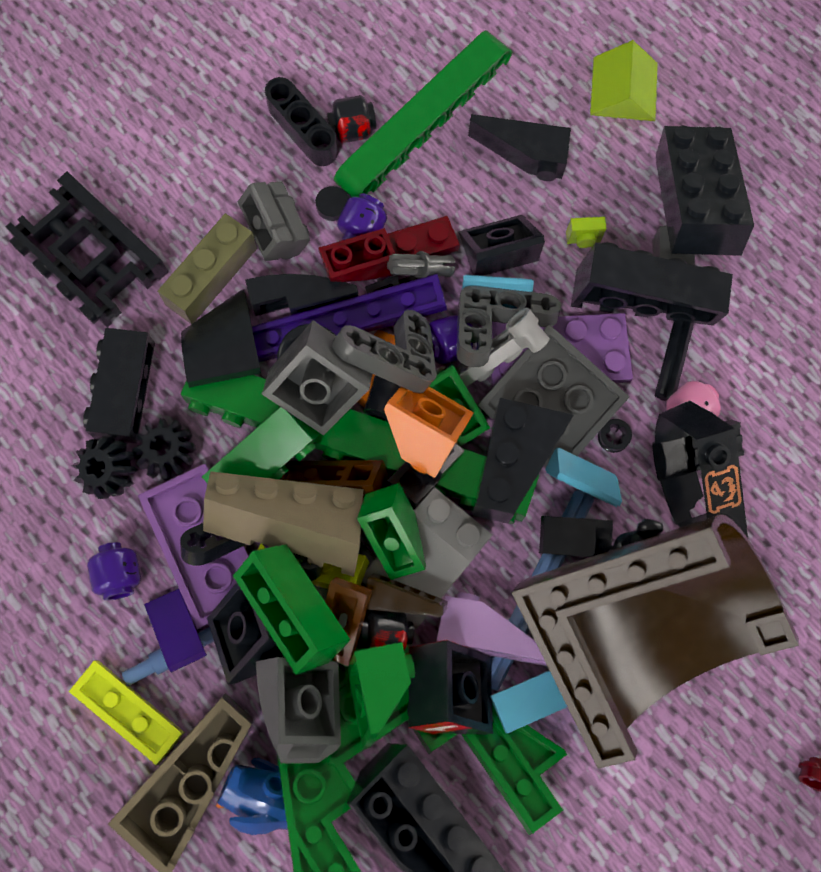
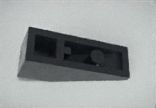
M471 114L468 131L469 137L526 173L537 175V178L542 181H553L556 178L562 179L567 165L571 128Z

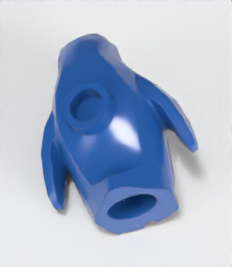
M253 758L251 760L254 767L234 764L216 802V807L226 808L238 816L229 818L231 826L249 835L267 834L279 829L287 830L279 767L261 758Z

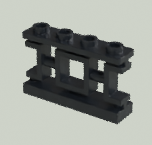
M67 171L57 179L61 187L58 190L53 188L49 192L58 204L51 212L34 226L22 215L17 219L19 223L16 226L10 222L5 227L13 236L9 242L20 254L25 257L30 253L36 259L32 262L33 266L46 279L53 275L59 281L55 287L70 302L76 297L83 304L79 310L93 324L99 320L108 328L112 324L110 319L114 315L118 317L122 313L112 301L113 298L134 279H137L146 289H149L154 279L159 281L168 271L163 261ZM72 199L97 224L94 226L85 217H82L69 228L65 222L76 212L68 201ZM54 232L60 238L47 249L56 260L52 263L26 237L31 235L41 244ZM90 235L105 250L80 271L65 255ZM116 242L144 268L142 271L132 261L118 273L110 267L122 257L114 245ZM99 276L107 282L95 293L96 297L103 304L101 308L73 283L75 279L85 288Z

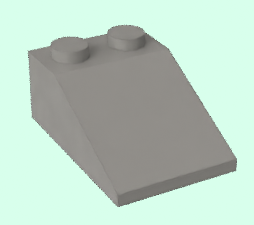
M434 487L414 510L426 568L423 571L393 580L442 598L493 534ZM376 557L365 572L361 583L365 588H367L368 577L373 573L388 577L378 557ZM405 613L407 620L413 622L414 629H417L427 617V615Z

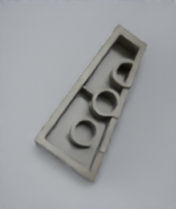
M210 471L204 497L203 531L247 545L258 542L270 548L287 544L292 553L308 557L307 562L310 564L319 565V567H323L324 563L341 567L342 574L354 577L361 534V526L357 516L363 502V489Z
M225 693L108 823L118 835L158 872H173L246 736L253 718Z

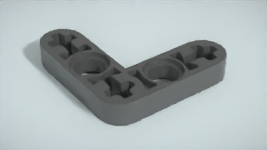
M483 286L463 288L459 297L457 314V359L469 367L484 366L488 363L492 347V322L508 323L520 310L529 308L539 319L537 324L540 327H547L549 324L554 326L558 321L562 306L561 302L556 297L544 293ZM503 304L512 305V306H515L516 309L506 308V307H504V306H502V305H503ZM467 323H476L481 325L482 328L470 327ZM471 343H477L476 350L472 349Z
M404 311L395 323V345L351 325L344 326L333 340L332 348L334 352L345 362L410 391L423 393L436 379L431 327L428 321L416 311Z

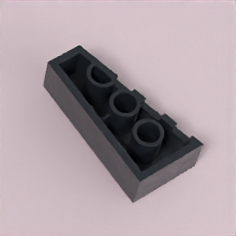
M595 243L576 269L571 307L582 309L584 302L600 305V312L613 313L614 309L627 308L633 309L635 316L648 318V316L666 313L667 320L714 326L729 313L733 274L721 272L719 268L714 266L700 267L687 264L686 261L679 258L665 259L653 256L652 253L644 250L631 251L622 249L614 243Z

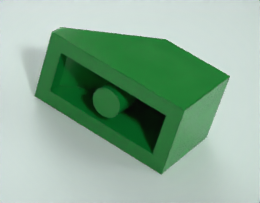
M400 483L365 494L357 520L389 579L393 580L425 570L426 562L416 514Z

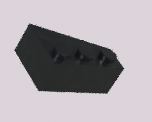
M500 398L493 418L472 515L509 524L574 415Z

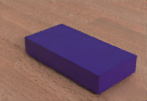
M179 589L144 604L166 665L171 673L207 656Z

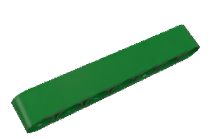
M489 31L481 32L339 167L335 173L334 182L351 197H359L361 193L368 194L370 191L374 192L387 180L385 176L393 169L397 170L410 158L407 155L413 149H419L432 137L430 133L437 126L441 128L454 115L452 112L459 105L463 107L475 95L474 91L481 84L485 86L497 74L495 71L502 64L506 65L509 62L512 50Z

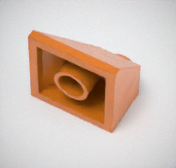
M400 387L384 408L401 459L410 463L418 472L429 474L434 478L474 412L431 387H428L423 393H416Z

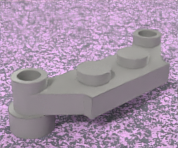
M524 308L516 313L506 324V330L492 339L488 363L481 367H469L461 363L456 368L466 387L476 380L482 382L493 373L495 367L504 361L505 363L512 362L521 354L522 349L529 348L535 353L549 342V336L537 324L539 319L529 308ZM442 366L436 370V374L445 369L446 367Z

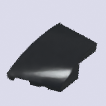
M244 289L181 331L183 362L189 388L261 374Z

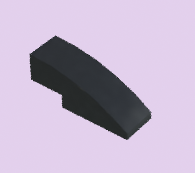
M278 274L245 279L255 316L287 308L290 309L291 315L359 296L357 285L347 282H332L327 277L316 275Z

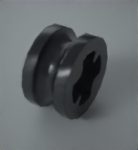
M610 419L598 432L600 446L611 453H618L624 450L632 439L631 428L620 419ZM613 427L616 428L615 432L620 430L623 433L619 444H613L614 440L609 442L606 438Z

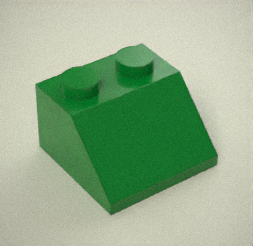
M402 642L354 651L347 674L362 749L371 748L411 684V678L415 677L412 656L410 653H404Z

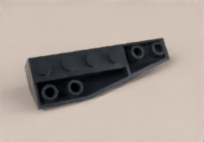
M387 743L360 771L347 804L395 866L402 872H505L408 744Z

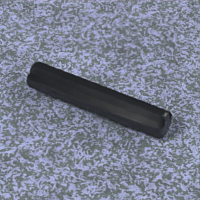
M673 322L655 391V397L660 400L667 401L678 390L694 323Z

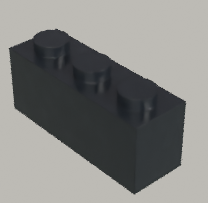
M105 328L103 339L98 341L96 350L97 359L99 360L97 373H93L90 379L91 404L90 407H86L83 415L85 431L94 439L108 436L113 437L115 441L137 444L135 434H139L155 347V342L148 332Z

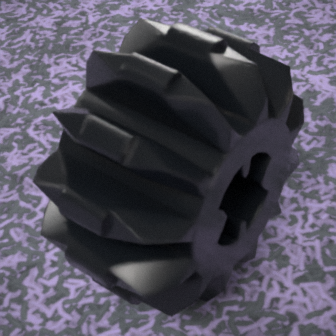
M160 418L157 428H154L150 423H145V429L148 433L146 435L135 434V439L142 444L132 448V452L137 457H140L136 465L140 470L147 469V475L152 479L160 473L163 480L169 481L171 469L180 476L184 474V471L179 465L182 462L192 465L194 462L189 455L185 454L196 451V445L193 442H189L192 434L188 429L181 430L182 425L177 420H174L168 426L167 421L164 418ZM167 442L171 449H165L167 454L161 456L157 449H163L161 444Z
M102 436L99 439L86 441V449L81 448L76 451L80 462H76L71 466L79 470V475L74 481L79 484L84 483L83 493L88 495L94 494L98 499H108L111 496L115 497L124 494V487H130L134 484L129 475L139 469L131 466L130 462L136 454L126 452L128 443L115 441L113 437Z

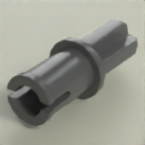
M419 251L416 255L392 254L389 256L387 269L390 270L392 275L415 276L417 279L435 274L450 278L454 274L455 266H445V264H453L455 260L451 255H428L425 251Z

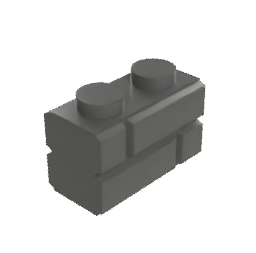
M266 182L252 183L247 187L238 200V204L251 232H253L254 239L264 260L273 261L280 258L283 260L299 255L310 242L307 226L302 223L295 209V201L288 195L283 182H269L268 184Z

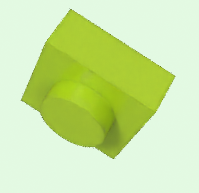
M605 216L571 218L566 230L567 244H577L579 248L593 247L595 243L601 242L606 231Z

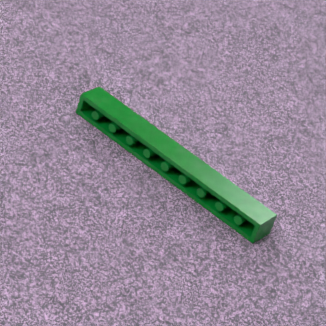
M255 375L190 388L186 380L180 394L185 402L189 404V410L203 416H208L209 412L216 413L222 416L221 420L224 423L237 428H241L243 423L257 428L280 408L279 405L262 395L266 379ZM349 409L325 435L320 433L312 441L316 446L315 449L323 451L322 456L327 460H383L388 475L391 476L406 462L401 459L389 422ZM463 449L465 451L435 488L445 496L459 499L461 507L473 511L485 456ZM539 475L536 477L509 524H514L515 520L522 522L526 517Z

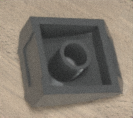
M283 657L257 661V684L262 713L280 763H319L338 750L341 745L338 662L330 661L328 664L296 675Z

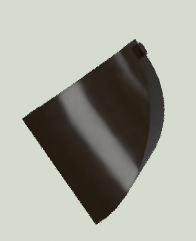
M722 514L529 577L519 583L511 592L597 769L636 760L637 748L627 728L646 709L675 688L711 669L756 653L765 655L799 646L797 633L759 555L739 526L732 519Z

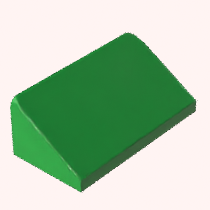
M450 365L437 373L436 379L429 387L474 412L457 441V444L462 446L489 430L490 426L454 366Z

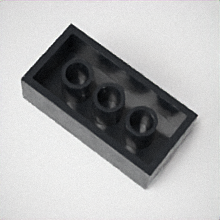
M685 125L664 126L656 152V166L671 254L742 256L754 228V221L732 128L718 126L689 127Z

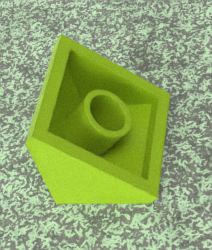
M634 40L593 58L590 115L655 121L658 63Z

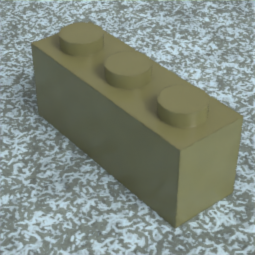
M225 213L158 289L157 292L164 304L187 322L193 324L257 250L253 232Z

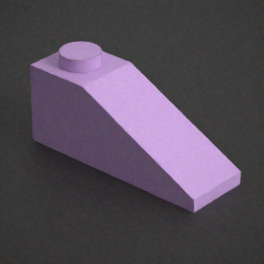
M459 592L457 597L445 596V601L448 602L447 610L441 616L437 641L449 640L488 656L547 666L535 640L484 602L479 601V596Z

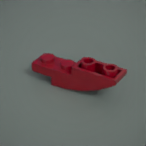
M444 216L388 234L385 228L319 247L318 252L330 281L350 282L394 276L387 269V262H389V256L392 254L416 255L419 251H425L428 255L444 256L457 252L460 243L448 216Z

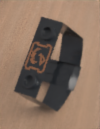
M692 401L685 402L659 414L655 428V442L652 443L657 479L661 483L675 524L679 527H684L720 514L726 515L739 526L748 538L739 457L744 455V450H742L743 439L740 434L741 422L733 419L723 421L712 412ZM700 470L702 477L703 492L696 472ZM704 497L706 514L692 518L690 510L695 508L697 501Z

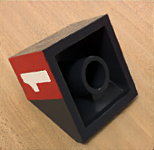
M449 640L409 647V653L412 656L415 669V677L411 678V684L409 685V703L407 705L409 728L431 734H493L492 700L490 697L492 695L490 656Z

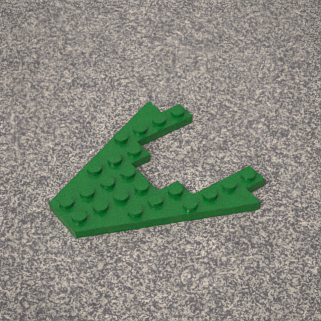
M408 645L406 646V649L404 651L405 654H409ZM357 647V648H356V651L363 650V649H362V647ZM338 663L341 745L339 749L319 763H280L277 756L293 872H361L332 822L351 810L347 801L355 785V780L345 766V763L366 750L362 749L347 674L349 666ZM409 687L374 743L405 722L409 723L407 713ZM492 702L493 734L461 735L528 835H531L563 811V808L540 775L568 754L563 748L528 725L505 733ZM412 729L428 754H431L458 735L431 734Z

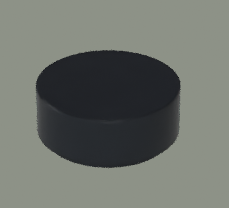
M328 186L320 190L315 199L318 214L325 220L338 221L349 199L347 193L337 186Z

